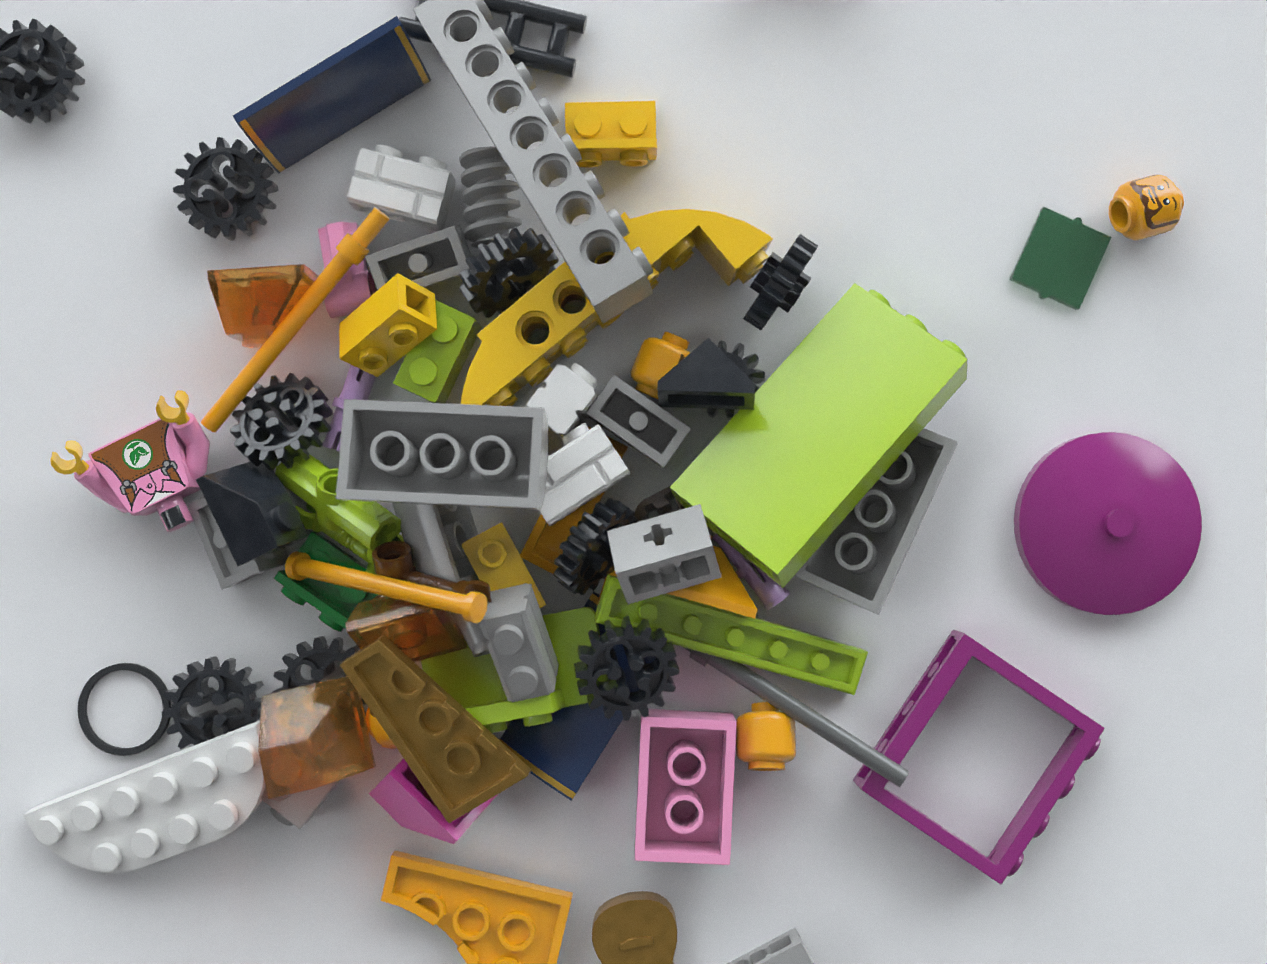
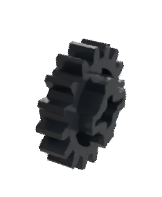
M512 228L507 238L503 239L497 233L494 235V243L491 242L488 245L481 243L478 245L480 254L477 257L466 258L465 262L470 269L459 272V277L463 282L459 289L476 314L482 311L486 318H491L496 311L502 314L556 269L554 265L559 262V259L543 234L537 236L535 231L529 228L521 235L517 228Z

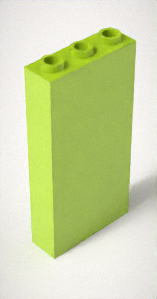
M854 283L755 392L754 410L740 409L670 486V489L677 502L684 508L701 504L707 527L784 588L967 380L968 359L962 349L952 341H940L928 333L925 325L916 317L910 314L903 316L891 308L890 303L882 294L875 290H869L868 292Z

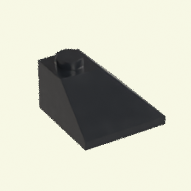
M250 461L196 479L237 567L295 544L308 535L301 521L300 514L287 490L275 472L270 471L263 463L256 467Z

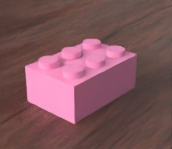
M648 709L649 716L643 717L641 715L634 846L635 861L730 865L737 722L733 713Z

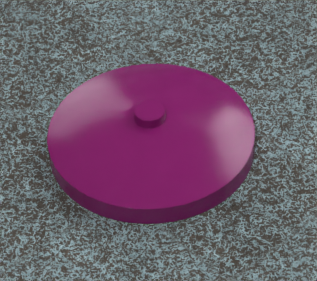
M1102 432L1083 435L1053 448L1028 473L1021 486L1015 505L1014 534L1016 545L1023 564L1031 577L1046 593L1059 602L1074 609L1094 614H1129L1148 608L1164 599L1176 589L1188 574L1198 553L1201 541L1202 516L1200 504L1193 484L1184 469L1170 454L1159 446L1138 436L1125 433Z

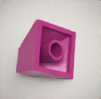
M404 758L369 793L401 827L451 844L459 840L496 797L494 796L451 823H448Z

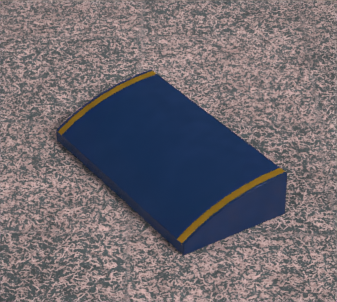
M396 16L234 114L233 118L255 148L279 174L432 80L407 32Z
M593 591L584 607H591L596 612L600 595ZM598 623L599 632L602 635L606 632L603 624ZM621 644L615 645L612 648L616 652L619 666L622 667L625 673L630 692H637L640 689L634 672L629 666L624 647ZM652 655L646 656L644 658L645 663H651L656 657ZM588 703L564 707L551 713L553 721L543 724L524 726L523 718L515 719L510 722L500 741L531 768L530 773L572 801L624 719L620 710H616L614 715L608 719L605 718L603 704L592 710L589 708Z

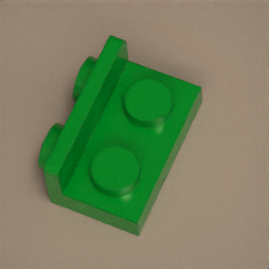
M315 531L310 533L298 550V552L307 553L312 560L366 572L367 566ZM285 569L279 570L274 577L277 582L283 585L280 590L283 595L299 605L304 606L307 602L321 612L318 618L338 632H342L344 628L348 631L359 628L381 597V595L310 578H305L301 581L294 580L286 575Z

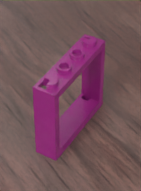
M953 629L874 749L900 765L970 658L973 657L1074 725L1050 764L988 857L885 788L889 780L864 764L853 778V781L860 790L1002 885L1007 876L1014 875L1020 868L1024 859L1023 852L1031 839L1040 836L1046 829L1050 819L1049 812L1057 800L1066 797L1075 783L1074 775L1083 761L1089 760L1097 752L1101 743L1100 735L1105 728L965 633Z

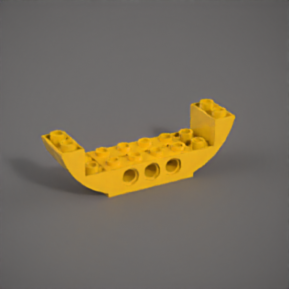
M694 209L664 210L631 219L625 212L620 215L629 231V234L623 237L631 251L638 246L641 248L654 271L647 276L652 290L659 284L657 278L660 273L668 267L673 271L680 268L694 255L692 251L694 247L698 249L728 286L737 279L743 284L748 282L762 269L763 263L769 258L766 251L773 240L769 234L745 221L718 212ZM604 252L595 259L594 264L609 262L615 253ZM563 262L476 334L482 342L469 367L461 396V404L513 406L518 401V398L514 395L527 383L532 388L540 384L553 371L550 364L562 354L567 358L575 355L588 343L586 336L597 325H600L602 329L607 328L624 311L607 322L602 323L566 262ZM572 300H579L586 304L583 310L576 314H569L563 311L564 306ZM537 329L549 331V336L543 343L536 345L528 343L529 336L533 331Z

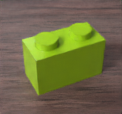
M435 300L437 330L406 354L393 384L429 402L446 403L475 343L476 334L480 332L482 326L475 318Z

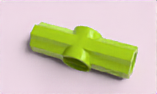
M309 454L310 458L307 461L299 455L294 457V463L290 469H287L282 462L276 467L275 474L281 483L316 509L317 522L322 527L334 531L344 530L370 550L383 543L394 541L401 532V519L379 503L336 499L338 468L330 469L311 454Z

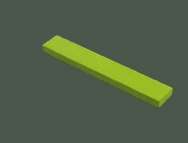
M609 574L607 575L594 617L596 623L603 625L604 621L609 619L615 628L621 627L624 616H629L632 627H638L643 619H647L651 627V633L659 628L664 630L667 643L672 642L674 645L851 695L856 693L868 655V651L856 646L755 617L754 619L667 593L627 604L618 578Z

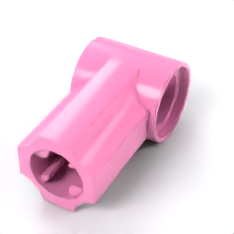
M356 222L330 223L318 229L324 268L338 253L335 247L347 233L352 235L359 227ZM365 258L358 266L353 264L324 299L327 312L331 318L350 315L376 292L375 283L370 270H367Z

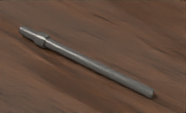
M683 647L690 652L689 657L704 667L707 664L711 665L896 786L901 787L909 774L907 769L742 663Z

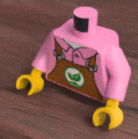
M177 390L174 398L179 408L170 407L161 395L156 405V413L159 419L88 453L91 460L84 461L82 459L83 448L78 442L70 440L66 442L65 449L75 459L64 460L58 453L52 452L50 461L55 471L61 474L74 473V478L92 494L123 513H130L133 516H147L157 511L167 532H171L194 521L183 498L201 490L196 479L204 476L207 472L210 442L192 413L186 412L190 401L188 394L185 391Z

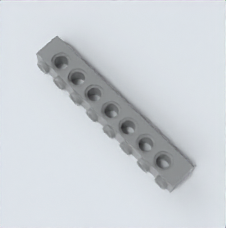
M427 0L414 8L413 11L602 323L607 322L653 294L647 276L654 271L639 246L632 251L623 239V237L629 234L625 223L615 208L606 212L599 201L606 196L601 185L591 170L582 174L576 162L582 159L577 147L568 133L559 137L553 126L559 123L557 116L545 97L537 101L533 96L531 90L537 86L524 63L520 62L514 65L509 58L515 51L502 28L498 27L492 31L487 22L493 19V16L484 0ZM495 71L492 75L485 77L487 74ZM519 106L513 112L506 113L511 107ZM542 141L537 148L527 150L532 143ZM561 177L566 178L559 186L549 187L553 180ZM583 214L590 215L589 219L583 224L571 225L577 216ZM604 252L615 253L609 262L594 264L595 259Z

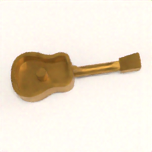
M637 891L624 893L604 902L596 911L592 925V943L602 964H674L673 957L677 945V923L675 912L667 899L658 893Z

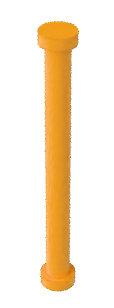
M298 551L291 553L285 564L286 575L294 580L315 579L461 614L465 621L479 623L487 611L488 602L483 593L473 591L464 595L312 560L307 553Z

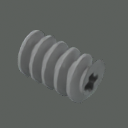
M496 147L469 149L459 157L461 166L466 169L460 176L462 184L467 187L462 193V200L465 204L469 205L463 211L464 221L471 224L465 228L464 236L467 240L474 242L471 244L472 247L478 248V245L481 243L486 245L491 242L494 243V235L497 233L503 239L509 236V229L522 225L521 219L508 216V211L521 207L520 201L507 198V193L520 188L517 182L506 179V175L511 174Z

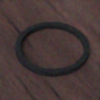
M119 663L103 668L87 681L79 697L77 712L79 724L84 735L95 747L112 755L127 756L140 753L153 746L165 733L170 718L162 716L160 725L154 735L139 746L131 748L112 746L95 734L88 720V698L96 683L105 675L114 671H134L145 676L155 685L162 700L163 711L172 707L171 701L163 697L164 692L168 691L166 685L152 670L134 663Z

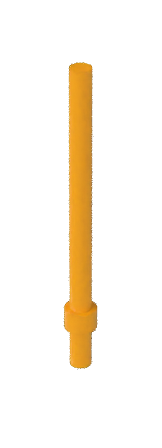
M374 207L352 235L347 233L335 247L338 253L201 420V424L214 433L218 431L353 264L358 266L370 252L367 247L390 220L383 212Z

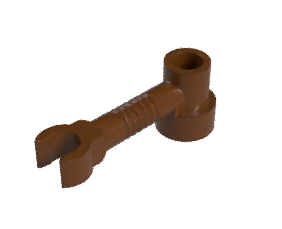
M386 542L376 547L372 552L375 573L377 575L464 595L473 591L483 593L487 598V602H492L490 586L484 581L461 580L454 582L416 571V567L413 566L411 548L405 542Z

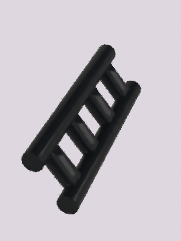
M419 0L418 6L427 0ZM484 0L490 12L508 16L504 33L515 51L509 56L514 64L523 62L527 67L573 78L576 59L565 57L564 52L570 31L584 34L587 24L586 15L524 0ZM415 16V20L405 17L399 18L409 38L432 43L417 16ZM526 21L552 27L546 52L520 46Z

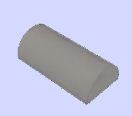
M344 399L336 499L346 501L541 509L545 495L548 466V423L544 408Z
M924 428L794 576L879 615L958 445L957 441Z
M392 503L396 516L401 519L402 537L404 542L411 548L413 566L416 567V571L454 582L479 580L462 548L463 542L478 535L470 506Z

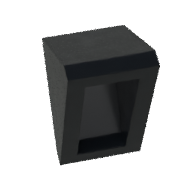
M709 338L658 381L657 392L660 407L754 410L755 383Z

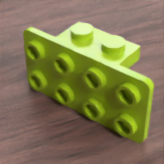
M583 607L542 615L559 663L557 676H555V691L549 695L516 702L508 701L491 654L473 657L472 651L461 632L423 639L419 644L422 670L491 733L506 730V721L523 718L524 726L553 721L551 713L564 707L588 703V695L580 696L577 681L579 678L575 676L574 663L581 661L578 656V646H591L588 632L593 630L600 634L598 623L594 620L596 612L591 607ZM603 674L597 680L604 682L609 680L607 674Z

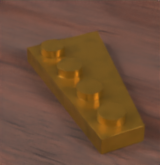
M385 635L348 657L340 664V667L448 823L528 777L531 768Z

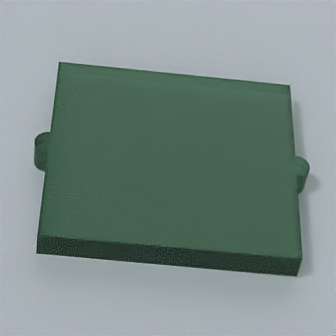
M1042 207L1009 280L1037 292L1040 299L1048 297L1078 310L1082 305L1112 237L1082 224V219L1079 217L1070 219L1053 210Z

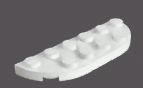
M262 719L35 806L23 816L33 830L35 838L41 844L46 845L54 853L74 865L103 873H121L142 868L221 839L235 831L253 814L262 801L261 797L264 793L267 778L272 772V750L268 731Z

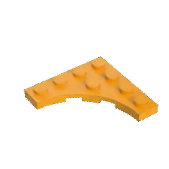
M394 851L390 858L380 901L410 911L432 926L436 924L458 945L457 950L467 964H557L573 892Z

